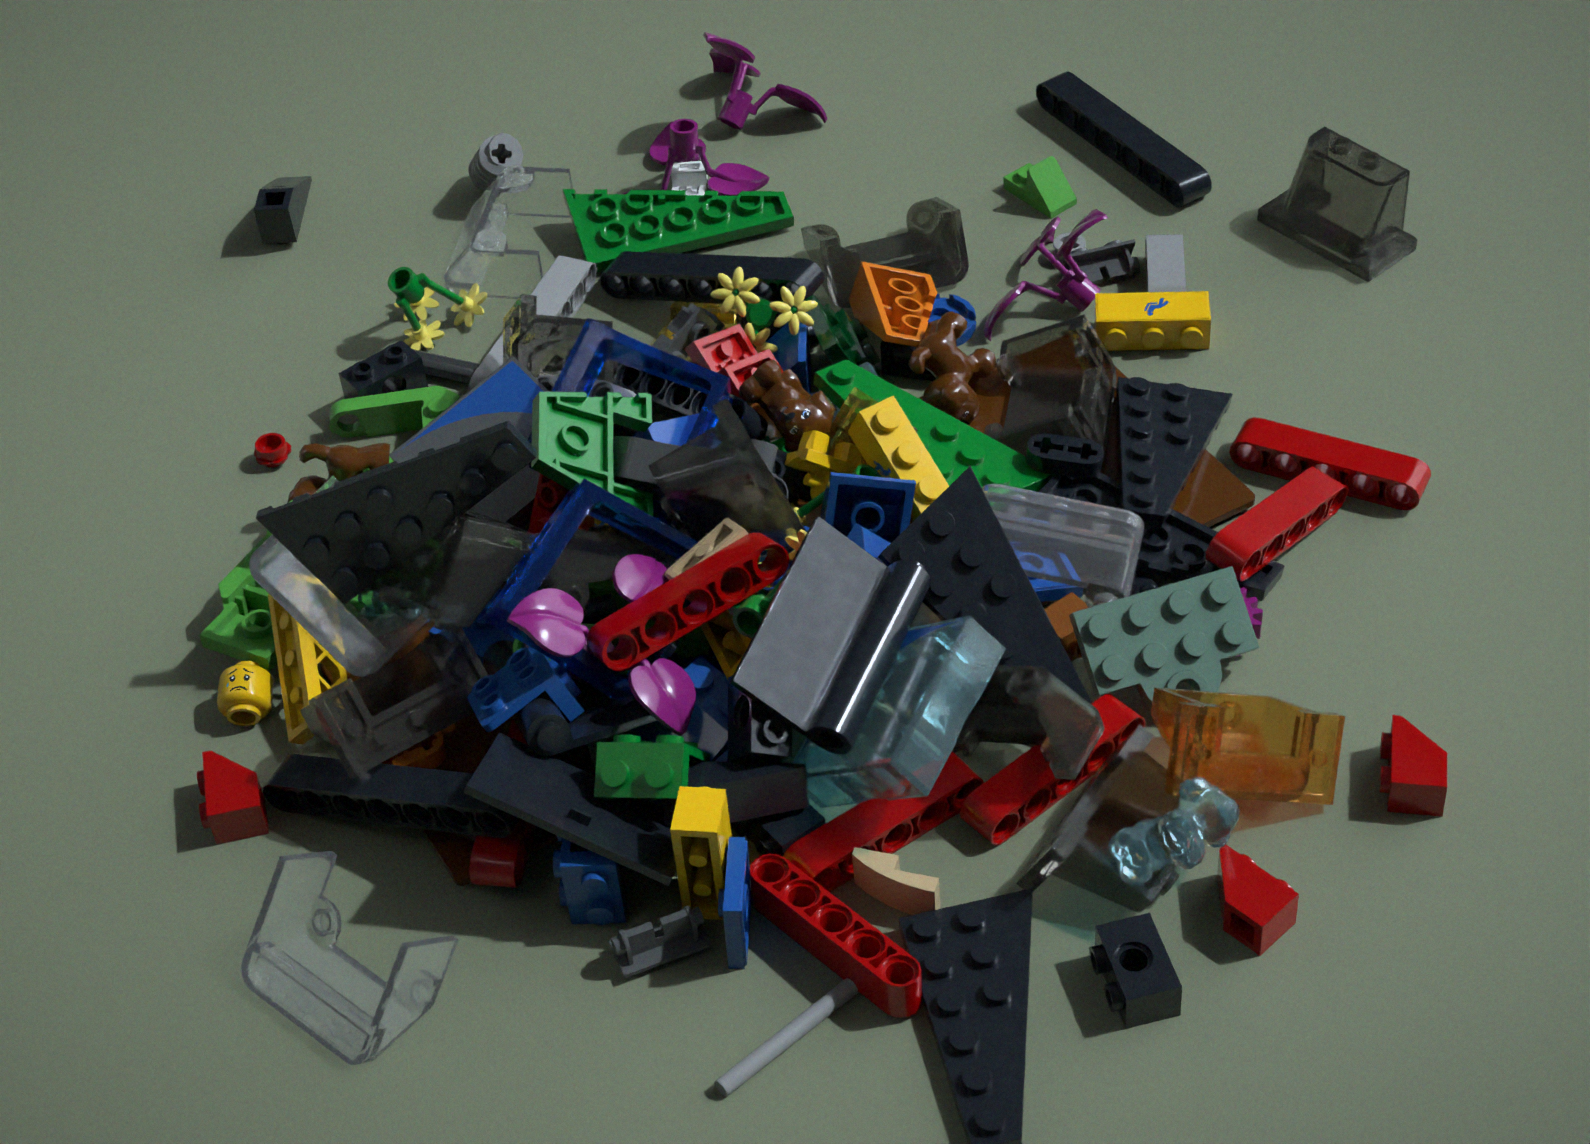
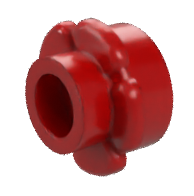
M268 433L256 440L254 456L260 465L271 468L278 467L288 459V454L292 451L291 445L285 441L281 434Z

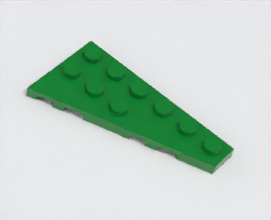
M563 189L564 200L585 261L595 263L597 272L605 271L616 257L625 251L682 253L794 226V216L784 192L741 191L737 196H718V191H705L704 195H686V190H630L627 194H608L607 189H594V194H576L575 189Z
M847 359L815 372L813 384L852 422L859 411L894 395L948 485L950 486L971 466L993 511H997L1040 491L1055 475L1031 469L1026 463V456Z

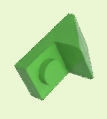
M1049 156L1035 165L1028 163L1003 177L1005 190L1050 219L1077 204V198L1053 156Z

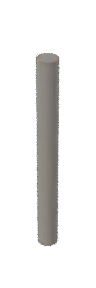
M848 978L843 980L714 1081L716 1089L723 1096L727 1097L858 994V989L853 981Z

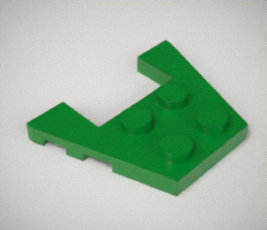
M539 392L532 401V446L537 450V458L531 462V468L638 531L647 533L654 525L653 493L614 482L613 423L645 433L652 424V394L637 393L635 397H622L620 392H607L604 397H587L586 392Z

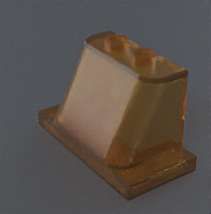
M1154 687L1151 708L1152 720L1170 750L1165 793L1183 797L1333 805L1345 722L1344 715L1331 712H1317L1267 695Z

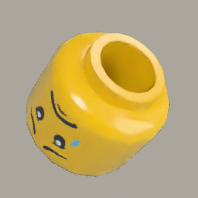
M240 661L236 665L226 668L219 677L218 710L227 717L229 722L235 725L251 726L257 724L261 719L267 717L272 710L273 676L253 661Z

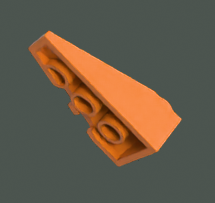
M861 261L849 302L854 317H858L863 325L883 341L917 347L925 336L937 290L930 274Z

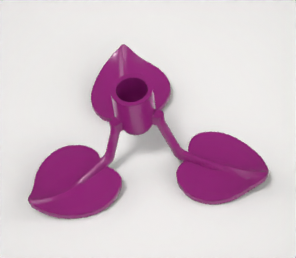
M704 32L703 36L706 42L713 47L710 49L709 55L713 62L714 73H734L729 94L718 115V120L722 123L742 130L749 113L756 115L758 109L772 96H777L790 105L820 116L823 122L826 123V113L813 97L787 85L777 84L775 88L771 87L753 105L751 103L753 97L741 90L745 75L759 77L761 74L755 67L743 62L744 60L753 63L755 60L753 53L733 40Z
M691 119L671 121L659 133L650 147V158L658 164L666 165L660 190H667L673 163L697 161L699 159L703 164L706 174L711 177L708 180L709 190L718 191L719 196H737L741 191H757L769 181L767 175L742 164L723 163L716 170L712 169L705 155L706 145L698 138V125Z
M1094 209L1085 215L1062 243L1055 257L1045 248V245L1053 243L1055 230L1061 218L1056 216L1047 224L1041 232V236L1037 237L1030 244L1020 264L1025 266L1035 252L1039 250L1064 275L1056 285L1061 291L1058 293L1028 281H1021L994 306L988 315L983 331L984 336L989 341H991L992 329L997 319L1016 297L1027 290L1054 298L1061 304L1067 300L1081 312L1095 299V293H1099L1101 289L1087 278V275L1078 267L1070 253L1076 238L1094 224L1108 219L1106 214L1098 209ZM1061 256L1064 257L1071 269L1067 270L1058 261Z
M638 554L627 555L613 569V584L623 599L633 602L669 581L663 575L667 568L652 557ZM548 588L528 595L513 609L507 618V622L521 629L543 650L557 657L567 658V670L579 682L590 683L599 674L603 679H606L612 673L621 672L608 668L589 651L586 639L589 629L581 624L584 616L583 608L575 598L562 590ZM657 615L652 616L650 619L656 621ZM612 642L607 647V653L614 650ZM664 658L657 659L652 665L647 659H643L630 668L622 670L633 669L628 675V681L637 701L663 726L678 736H682L687 731L696 702L695 687L687 672L673 661Z

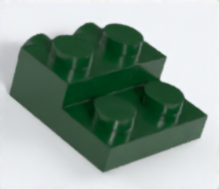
M814 294L806 298L804 301L812 300L818 302L817 307L808 311L807 314L813 319L814 325L812 327L824 353L831 362L836 364L847 359L881 378L880 371L875 365L880 362V358L871 343L864 342V339L869 337L858 317L851 320L843 308L835 313L829 303L822 306Z

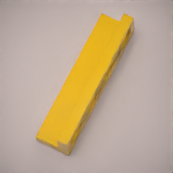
M289 575L268 594L289 743L303 745L319 731L349 736L355 731L334 594L321 581ZM307 593L320 595L322 607L320 613L307 600ZM314 625L326 637L328 646L326 649L313 637L312 627ZM319 662L332 674L333 684L331 686L319 675L317 666ZM325 699L338 711L339 720L325 718L323 706Z

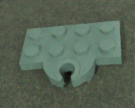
M1233 566L1089 607L1069 615L1095 698L1136 686L1142 701L1154 713L1160 712L1173 717L1186 715L1185 705L1177 699L1175 689L1179 682H1186L1194 689L1195 697L1192 705L1196 712L1208 706L1219 691L1222 679L1220 661L1260 648Z

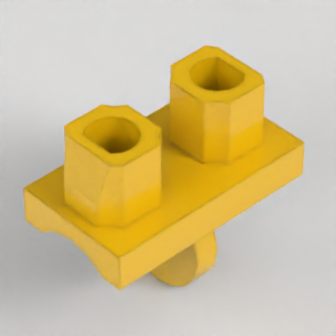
M816 430L804 432L798 451L787 453L785 465L807 472L803 483L811 487V498L814 499L825 491L831 472L852 474L858 465L861 464V453L856 445L846 442L837 443L832 457L826 455L830 438L827 434Z

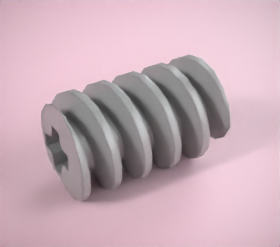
M501 132L483 141L470 161L468 168L469 177L476 187L484 191L493 192L499 191L508 184L522 164L523 151L518 140L510 134Z

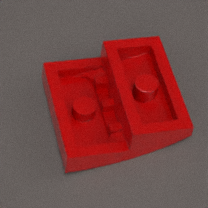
M740 324L693 341L684 349L700 372L718 390L740 397L739 387L753 375L758 367L770 360L777 362L770 349L757 353Z

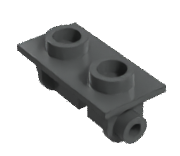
M1135 239L1124 242L1114 240L1102 247L1089 250L1087 248H1079L1070 253L1078 267L1094 284H1099L1103 281L1100 270H1105L1109 281L1133 276L1134 272L1140 270L1138 258H1131L1136 243ZM1064 259L1063 266L1067 270L1071 269V267Z
M693 303L687 308L683 306L667 327L675 334L673 339L670 340L661 334L649 350L645 352L647 357L643 362L671 372L678 362L687 358L688 354L684 349L693 341L709 336L717 324L701 307H697Z
M687 905L683 907V910L659 918L660 923L652 925L651 922L626 931L623 929L618 930V936L611 938L609 945L624 978L711 947V942L702 926L705 922L700 908L695 907L691 909Z

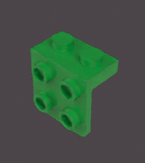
M614 735L613 742H597L594 797L599 799L677 800L679 787H688L689 761H710V754L699 750L698 743L684 741L682 736L657 735L655 743L641 741V737L636 735Z

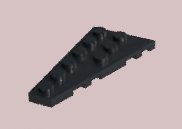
M1118 377L1115 396L1120 523L1162 529L1176 503L1180 491H1183L1190 473H1193L1210 442L1214 430H1217L1223 414L1227 412L1233 394L1190 388L1180 383L1163 384L1150 382L1140 377Z
M508 420L461 437L459 442L437 450L430 448L419 452L418 457L401 463L394 461L334 483V487L312 495L305 493L294 497L292 502L273 508L269 506L258 510L256 519L345 605L536 459L537 450Z
M969 466L880 553L878 558L886 566L899 560H914L922 564L931 578V585L923 599V603L944 624L951 623L946 626L1053 732L1090 705L1092 701L971 466Z
M1102 473L1089 479L1054 475L1007 526L1006 536L1009 539L1178 581L1220 570V568L1205 559L1207 548L1218 533L1217 531L1173 509L1162 529L1120 523L1119 482ZM1273 560L1247 580L1242 582L1237 579L1240 589L1243 587L1247 589L1246 598L1256 597L1258 601H1263L1281 579L1285 566Z
M1033 888L899 918V930L906 952L920 963L922 1002L968 1144H1022Z

